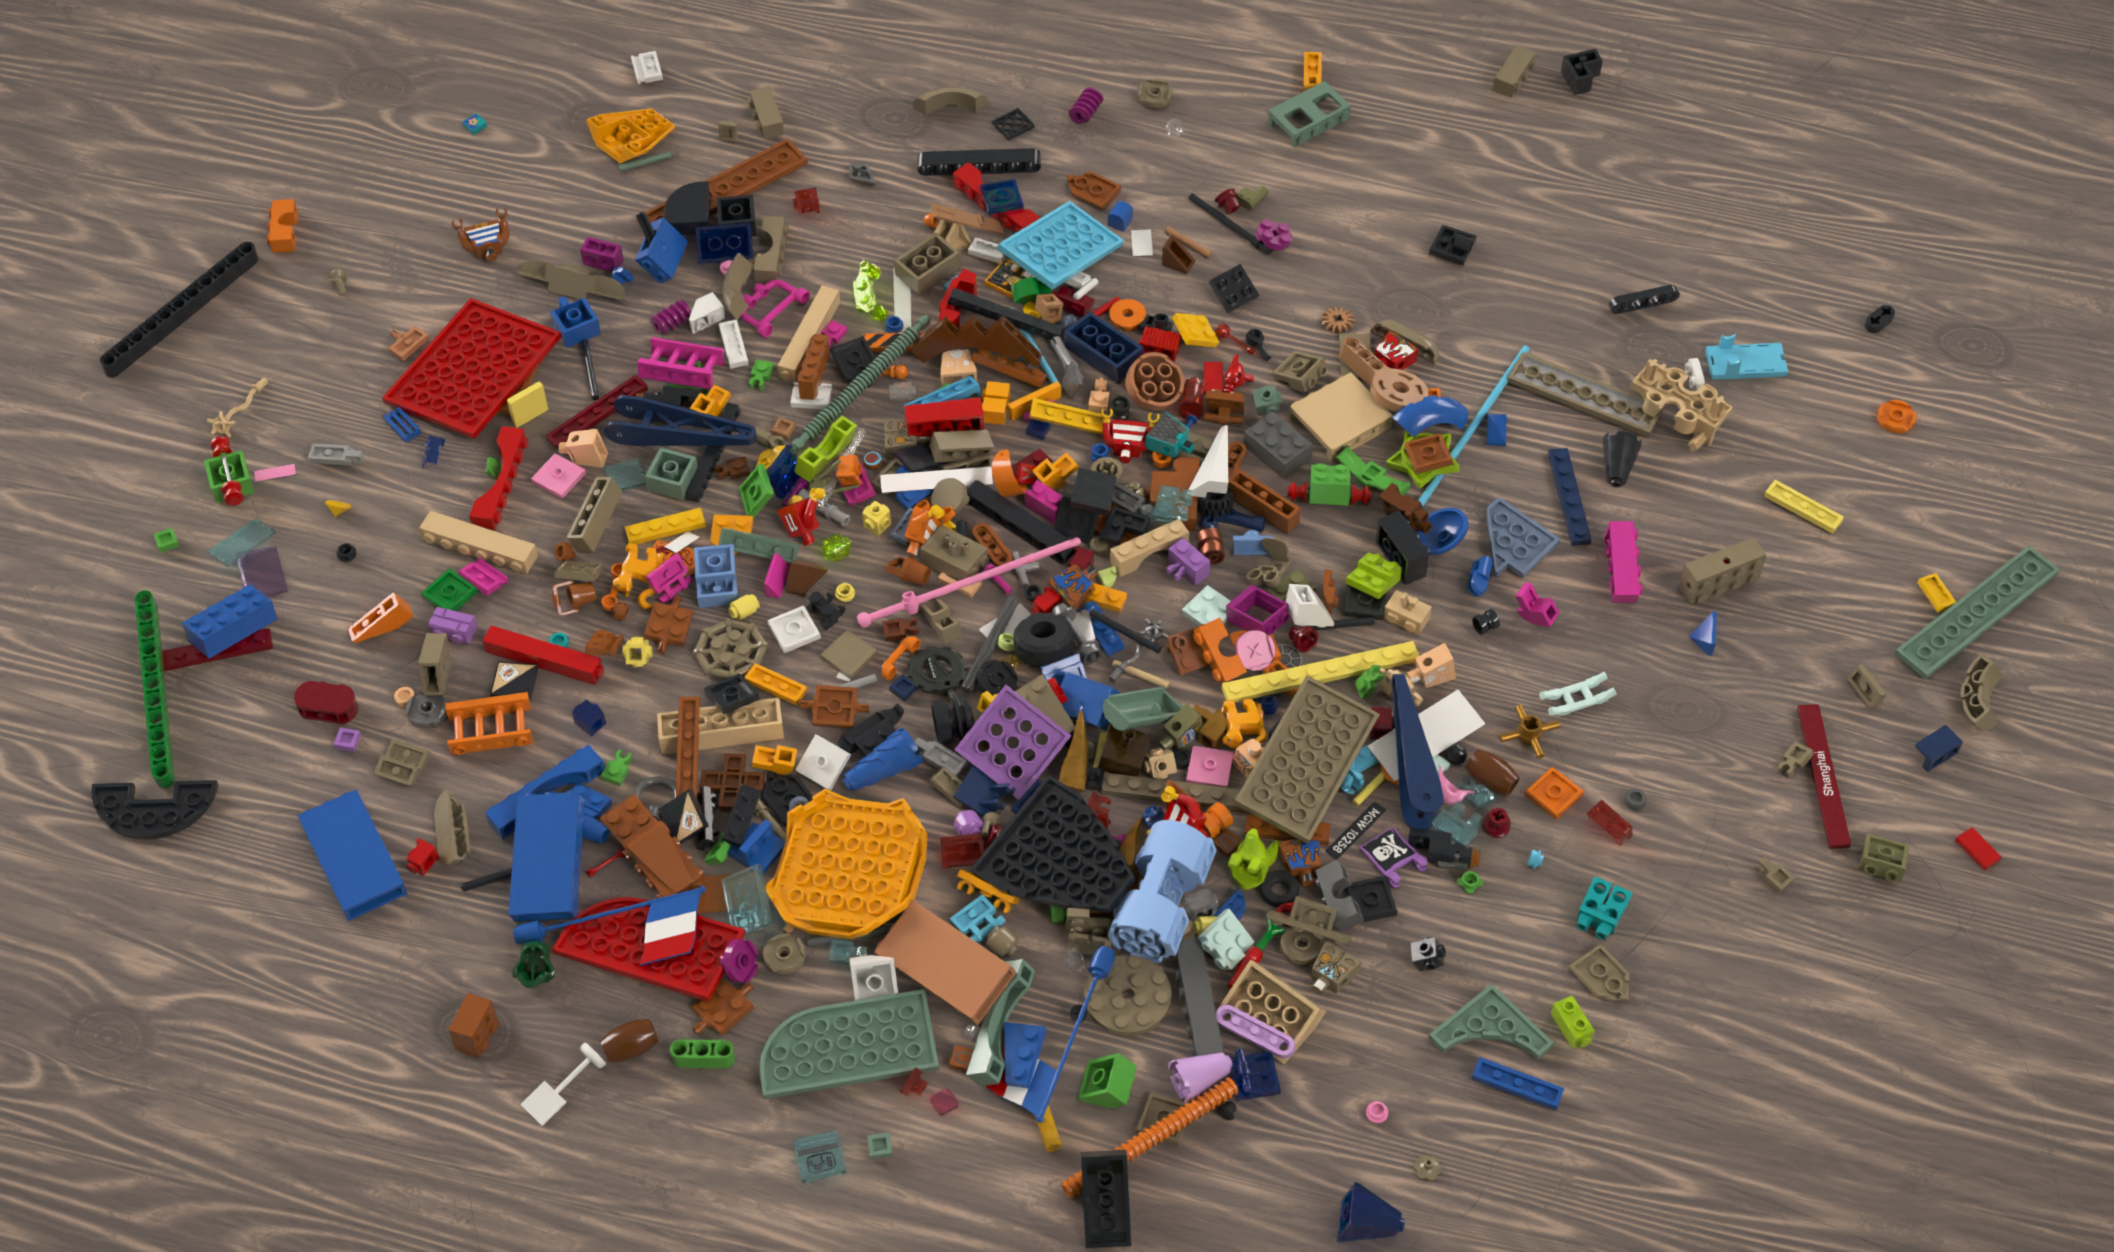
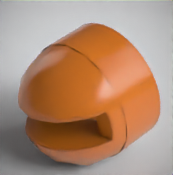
M929 213L924 217L923 221L927 227L936 228L939 219L934 218L933 213Z

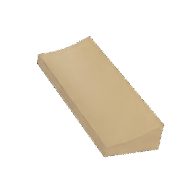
M779 698L758 700L724 715L716 706L700 708L699 750L784 739ZM679 711L657 713L661 755L677 753Z

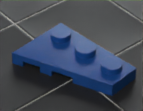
M1004 1022L1006 1083L1008 1086L1029 1088L1047 1030L1045 1026Z

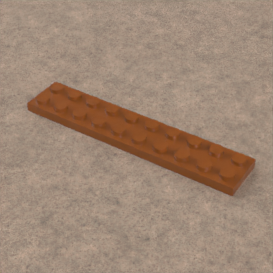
M787 138L706 180L709 181L710 215L717 212V198L750 195L807 165V158ZM666 202L645 212L650 224L664 218Z

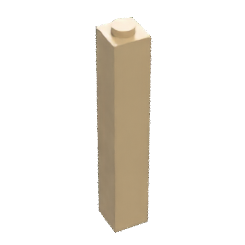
M821 286L778 364L779 378L786 381H798V374L802 370V362L806 358V350L810 346V338L814 334H821V331L830 322L840 304L839 290Z

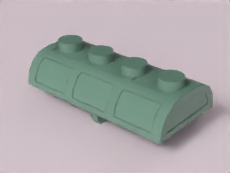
M1163 686L1109 695L1108 699H1104L1103 712L1105 718L1115 729L1124 731L1126 729L1167 723L1183 706L1167 693Z

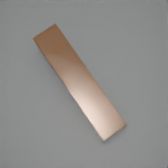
M935 203L930 204L934 218L999 235L1005 234L1000 220L984 217V214L980 213L973 214Z

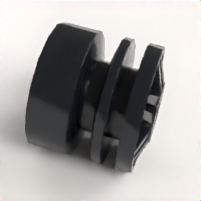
M966 695L960 696L961 706H958L956 697L952 698L951 708H948L944 699L931 702L934 728L939 744L952 742L953 732H957L959 739L962 740L963 730L967 734L974 726L972 708L968 703Z

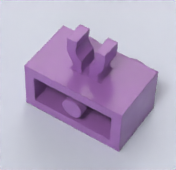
M1184 538L1168 548V563L1170 566L1166 568V573L1170 575L1172 572H1177L1174 574L1176 582L1183 575L1196 586L1210 575V560Z

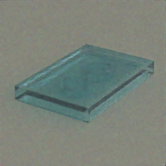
M756 864L721 879L730 925L745 929V935L773 924L761 865Z

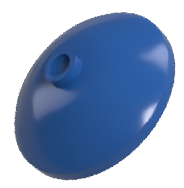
M1444 508L1429 514L1427 521L1431 522L1432 528L1426 535L1419 531L1417 533L1423 545L1428 547L1430 555H1440L1452 550L1463 540L1468 531L1469 522L1461 510Z

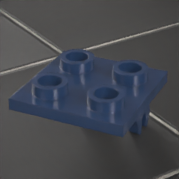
M973 765L953 798L981 817H984L986 813L1004 810L1006 804L1003 803L1001 805L999 801L1007 794L1013 795L1015 788H1008L1010 785L1008 783L997 784Z

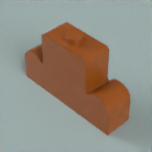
M1179 457L1173 463V472H1152L1151 486H1147V498H1150V504L1155 508V514H1170V522L1180 519L1188 531H1196L1198 497L1187 496L1199 471L1200 458Z

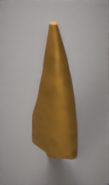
M1079 710L1073 739L1063 762L1059 781L1076 792H1084L1087 778L1088 749L1083 711Z
M1142 815L1132 825L1120 846V850L1136 880L1138 869L1135 866V857L1139 854V842L1143 823Z

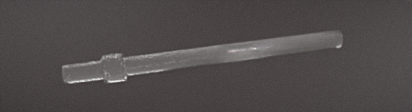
M864 428L858 429L843 456L854 454L866 432ZM837 468L827 485L822 488L825 490V496L823 499H818L817 508L822 509L826 501L831 498L834 492L833 489L838 482L836 477Z

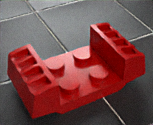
M963 269L957 278L952 279L939 305L940 315L938 321L946 316L958 329L961 327L960 311L962 308L948 304L949 295L952 289L956 288L977 296V274Z

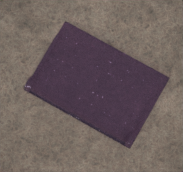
M276 546L236 554L244 587L251 584L266 597L288 592Z

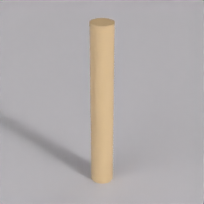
M1114 660L1112 667L1115 668L1116 665H1120L1122 662ZM1132 666L1125 667V673L1157 686H1164L1165 689L1169 688L1170 682Z

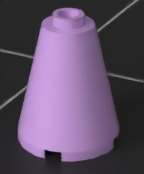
M1222 1052L1175 1059L1168 1062V1070L1173 1069L1174 1073L1170 1077L1172 1084L1180 1099L1185 1098L1184 1103L1195 1099L1198 1095L1230 1074V1068L1233 1067L1230 1057L1228 1055L1225 1056Z

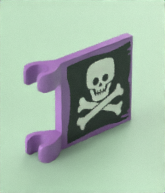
M1394 827L1359 847V850L1386 876L1388 883L1394 889L1400 886L1399 881L1401 878L1395 871L1413 861L1418 871L1423 872L1427 869V859L1419 855Z

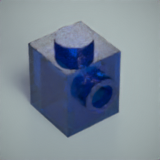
M587 699L577 705L572 711L574 724L591 737L606 724L604 712H602L601 708L596 703L592 704Z

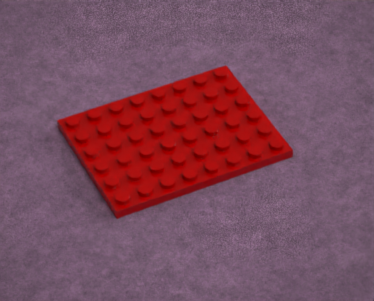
M470 298L382 397L383 403L395 408H401L407 413L475 439L504 406L507 399L516 392L562 338L561 332Z

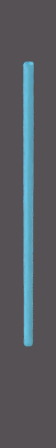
M1524 345L1451 451L1450 455L1454 459L1457 458L1508 383V376L1522 352H1529L1530 348ZM1445 474L1436 475L1419 498L1422 506L1425 505Z

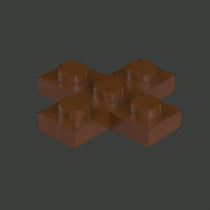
M725 753L723 771L702 770L700 790L703 786H708L711 788V792L720 793L719 810L732 811L741 784L761 790V794L763 793L765 774L764 772H745L746 754Z

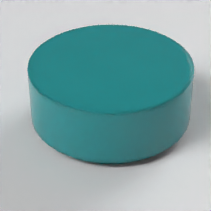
M561 632L551 635L548 641L549 643L569 648L570 645L568 636Z

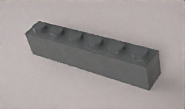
M1198 938L1181 940L1176 955H1171L1172 962L1177 963L1175 977L1176 981L1181 983V987L1178 988L1180 1001L1184 1000L1185 1007H1182L1184 1020L1188 1019L1189 1026H1186L1187 1038L1192 1039L1193 1045H1190L1191 1057L1224 1053L1201 942Z

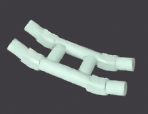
M1602 672L1597 676L1586 679V681L1561 689L1541 691L1539 697L1540 699L1549 700L1563 697L1566 705L1550 707L1548 713L1549 715L1564 716L1586 707L1602 704L1617 695L1613 687L1593 697L1589 689L1608 679L1606 673ZM1581 691L1585 700L1574 702L1570 694Z

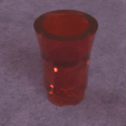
M1192 377L1185 381L1178 408V413L1185 419H1187L1189 413L1197 419L1201 418L1205 413L1203 403L1204 388L1199 378Z

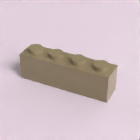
M612 477L595 478L566 537L577 553H594L623 491Z

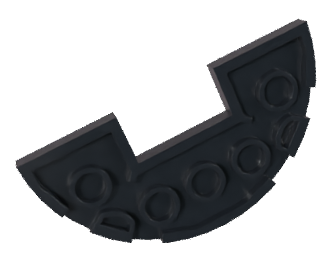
M217 780L175 781L172 799L134 800L136 788L134 783L92 784L91 794L96 812L107 827L125 837L148 840L173 835L195 823L212 804L219 784Z

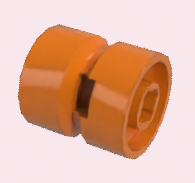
M1216 802L1207 809L1206 813H1203L1206 816L1203 830L1209 834L1208 838L1213 839L1220 834V831H1224L1233 824L1231 813L1220 802Z

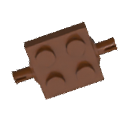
M677 595L673 596L671 605L654 602L645 630L644 639L659 643L656 651L659 655L660 652L661 655L665 654L667 645L684 647L689 631L693 610L679 607L681 597H677Z
M816 685L813 700H800V709H812L813 726L852 729L854 728V719L857 712L869 713L870 704H858L857 688Z
M724 979L718 984L709 1002L699 1000L692 1006L693 1012L701 1018V1022L692 1028L693 1032L699 1035L704 1029L709 1028L715 1030L720 1036L724 1035L754 1009L753 1004L745 998V995L754 989L753 985L747 982L743 987L737 989Z

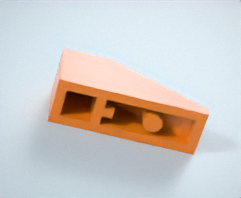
M393 592L348 628L352 641L358 643L399 629L414 616L409 604Z

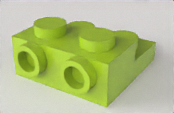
M1368 552L1358 561L1357 568L1346 577L1345 583L1380 599L1401 580L1402 567L1395 561L1389 562L1383 559L1380 554Z

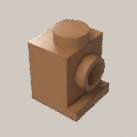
M1054 294L1037 295L1035 309L1043 317V320L1048 322L1060 321L1063 308L1062 302Z

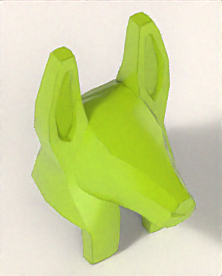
M1253 828L1246 834L1245 839L1239 844L1237 852L1231 855L1228 862L1232 877L1240 888L1249 890L1264 882L1269 867L1278 857L1279 841L1274 840L1270 847L1266 849L1259 838L1257 829Z

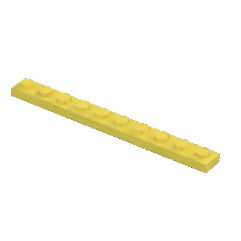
M1414 641L1226 682L1222 683L1221 688L1226 701L1233 700L1236 703L1246 699L1299 689L1306 675L1321 683L1362 675L1365 670L1369 671L1372 665H1381L1383 669L1415 663V659L1420 655Z

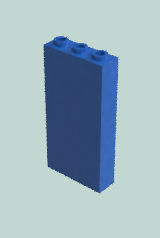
M357 789L346 792L338 798L326 801L320 806L308 809L302 814L297 815L348 921L407 895L405 885Z
M569 790L566 793L546 792L539 795L526 793L525 795L517 796L509 916L514 922L573 919L577 916L585 804L584 798L577 791Z

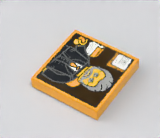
M1005 258L985 280V286L1013 299L1011 286L1015 282L1030 278L1033 275L1017 263Z

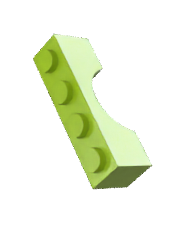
M843 415L840 416L831 425L828 433L816 448L808 447L798 457L794 472L808 482H811L812 478L816 477L853 441L857 425Z

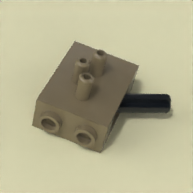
M960 519V521L956 522V532L943 525L937 529L920 548L919 562L960 581L978 574V571L987 565L989 561L988 548L967 538L968 522Z

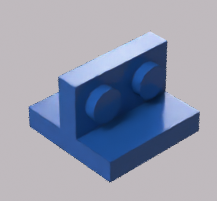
M766 819L760 826L753 822L747 830L742 846L739 848L733 845L728 851V856L762 877L782 854L785 841L773 834L772 823Z

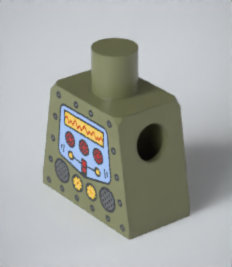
M1188 703L1184 705L1163 726L1165 737L1158 742L1159 746L1164 750L1170 749L1172 746L1176 749H1185L1198 740V731L1203 726L1201 716Z

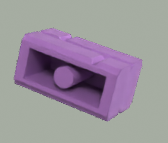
M437 607L428 623L430 633H446L447 639L456 644H469L477 629V622L473 615Z

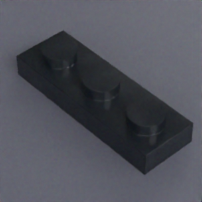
M741 784L721 841H726L728 844L739 848L742 846L761 790Z

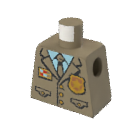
M884 419L886 460L895 459V451L928 442L927 437L908 436L905 421Z
M1326 940L1312 967L1311 978L1316 981L1312 986V990L1318 995H1322L1326 989L1338 993L1359 974L1361 961Z

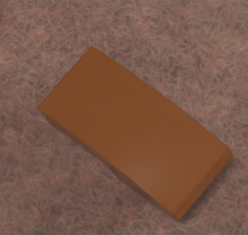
M1325 569L1322 600L1331 615L1333 607L1337 608L1339 596H1335L1336 587H1334L1335 579H1332V570Z

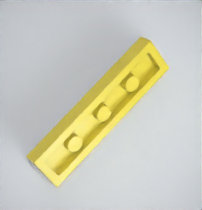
M1774 480L1764 495L1765 498L1832 534L1844 519L1842 515L1777 480Z

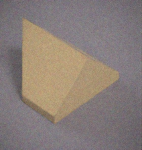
M940 220L935 230L937 234L956 250L968 249L972 241L963 225Z

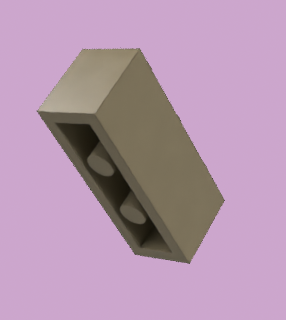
M1517 45L1495 76L1493 91L1511 98L1515 92H1519L1522 82L1527 80L1530 70H1534L1536 66V52Z
M767 86L750 90L748 104L750 109L753 108L752 115L754 121H758L756 122L758 133L762 132L764 139L785 135L783 120L771 87Z
M988 430L934 432L929 444L935 462H955L986 453L991 456L994 448Z

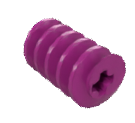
M1091 87L1084 89L1069 110L1071 120L1076 124L1089 122L1097 108L1104 101L1102 94Z
M684 300L676 301L675 305L671 304L668 308H664L662 312H657L656 316L652 315L650 321L658 334L663 332L667 335V328L674 331L673 324L678 328L680 327L679 321L686 324L685 317L690 318L691 310Z

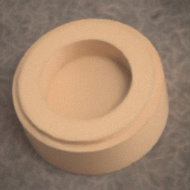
M409 687L399 688L394 694L396 704L399 707L406 708L409 699L415 696V693Z

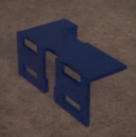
M431 435L428 436L422 468L426 461L438 463L439 446H444L445 439Z

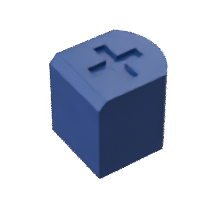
M1118 201L1108 214V226L1124 232L1133 219V207L1126 202Z

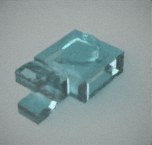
M832 940L828 959L829 963L850 965L849 958L868 956L869 954H867V947H854L853 941Z

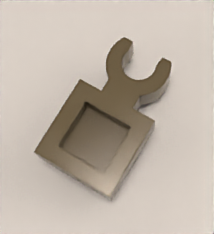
M1795 741L1784 754V761L1778 765L1779 773L1789 769L1787 776L1789 778L1793 777L1795 768L1802 769L1814 755L1813 750Z

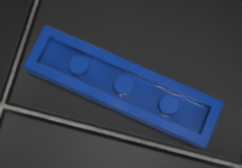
M1479 1057L1472 1075V1080L1556 1111L1564 1091L1563 1087Z

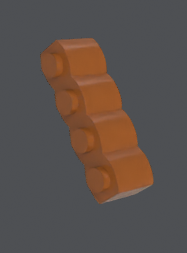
M814 334L810 338V346L806 350V358L803 360L802 370L798 374L800 399L814 400L818 395V387L822 383V375L825 373L826 364L830 359L828 335Z

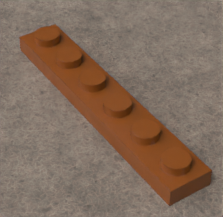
M700 696L679 697L676 797L688 789H693L697 798Z

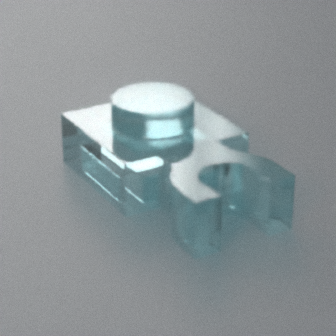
M1470 776L1467 778L1468 786L1463 785L1461 782L1458 784V789L1474 792L1473 794H1468L1465 798L1479 811L1495 801V795L1484 785H1475L1473 778Z

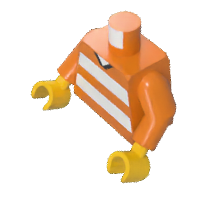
M934 505L928 511L914 506L904 535L910 543L907 554L917 557L920 548L942 525L938 519L944 516L945 511L941 507ZM952 521L943 524V526L956 532V526Z

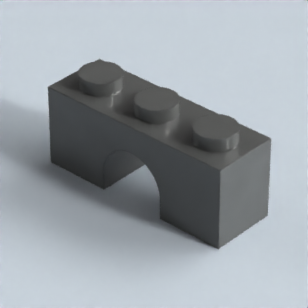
M1336 860L1315 870L1318 877L1315 879L1316 884L1324 895L1321 897L1323 904L1338 909L1333 927L1336 926L1343 932L1364 922L1360 907L1352 896L1339 899L1340 893L1345 888L1352 886L1346 868L1340 861Z

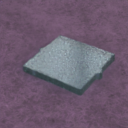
M638 459L605 467L607 477H612L622 491L645 485L642 475L643 469H640Z

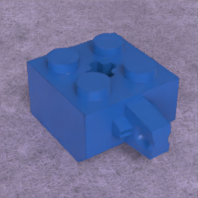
M565 296L558 299L560 308L550 311L551 322L554 328L561 332V339L567 348L580 343L583 339L588 340L601 334L598 318L585 298L569 303Z

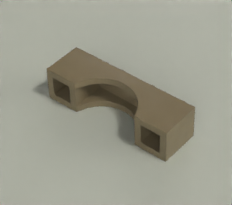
M763 216L762 242L769 244L771 249L763 255L756 256L754 265L755 283H767L770 280L778 279V276L782 275V265L780 264L784 262L783 249H786L787 243L785 235L789 233V225L785 224V217Z

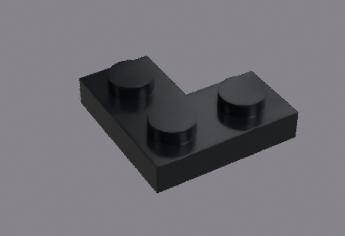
M1113 506L1100 534V540L1118 546L1125 531L1141 536L1145 534L1150 524V517Z

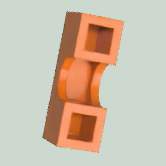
M272 200V208H269L271 221H268L270 234L267 235V244L271 246L273 253L294 252L296 236L293 227L289 225H297L298 210L295 200Z
M1220 617L1193 630L1195 641L1198 645H1201L1204 651V659L1207 663H1210L1213 669V677L1217 682L1219 681L1220 685L1247 672L1238 654L1226 657L1219 651L1218 645L1220 640L1229 636Z

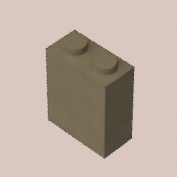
M426 633L418 662L423 695H444L452 666L446 633Z

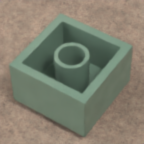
M660 448L645 475L647 490L684 500L698 468L696 457Z

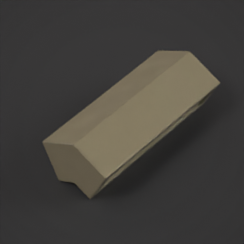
M986 453L942 465V470L968 469L985 463L986 465L975 468L992 467L991 456Z

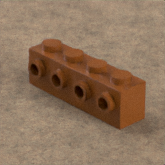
M1238 469L1228 479L1227 488L1233 492V500L1258 516L1265 517L1267 522L1284 533L1288 534L1300 523V507L1241 469Z

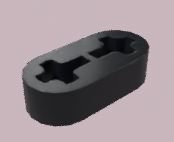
M1889 305L1880 306L1867 317L1865 329L1870 333L1880 332L1893 321L1895 315L1894 308Z

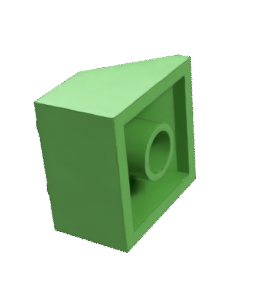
M1120 1053L1089 1060L1078 1100L1107 1108L1126 1105L1137 1066Z

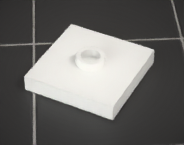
M805 606L767 620L784 654L821 639V634Z
M815 734L796 771L826 789L832 790L851 754Z

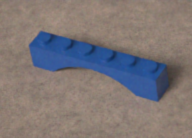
M590 745L577 750L575 754L560 761L558 765L549 771L543 772L534 781L528 782L517 792L508 795L502 802L490 807L485 812L488 824L503 840L515 832L517 796H522L526 793L545 794L565 785L589 783L604 771L603 760Z

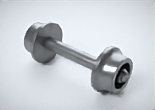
M1067 603L1057 605L1051 613L1061 616L1071 624L1074 638L1080 645L1076 651L1080 655V660L1085 664L1096 662L1102 655L1099 648L1100 643L1094 639L1086 641L1073 623L1077 615L1075 608L1070 607Z

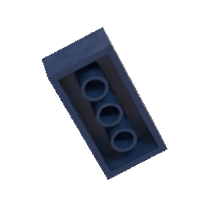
M1092 312L1087 313L1064 331L1065 347L1118 384L1126 378L1130 366L1144 354V347Z

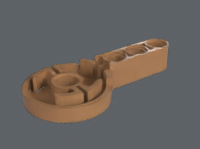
M1354 337L1344 338L1339 352L1340 359L1370 386L1369 390H1371L1373 398L1380 405L1398 412L1408 404H1415L1422 401L1424 397H1428V388L1420 378L1410 372L1387 367L1359 340Z

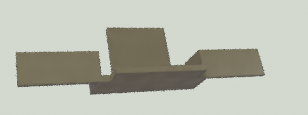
M532 259L525 262L521 270L515 273L549 282V292L576 299H586L587 292L617 300L626 298L624 287L619 281L598 274L591 276L590 274L595 273L596 269L572 263L555 267L553 263Z

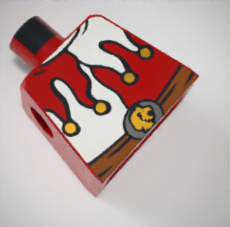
M1390 330L1376 347L1374 355L1387 367L1403 370L1417 361L1418 348Z

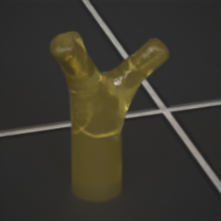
M1008 655L1007 659L999 660L1000 662L1010 663L1014 670L1017 664L1021 662L1017 655Z

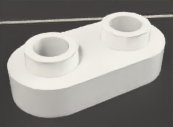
M1698 358L1689 359L1688 363H1685V372L1690 377V388L1697 391L1700 386L1705 384L1704 376Z

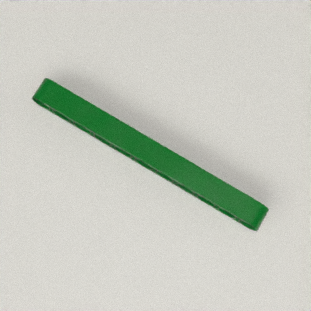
M142 590L135 596V610L150 768L156 784L161 788H168L173 785L175 774L158 605L150 591Z

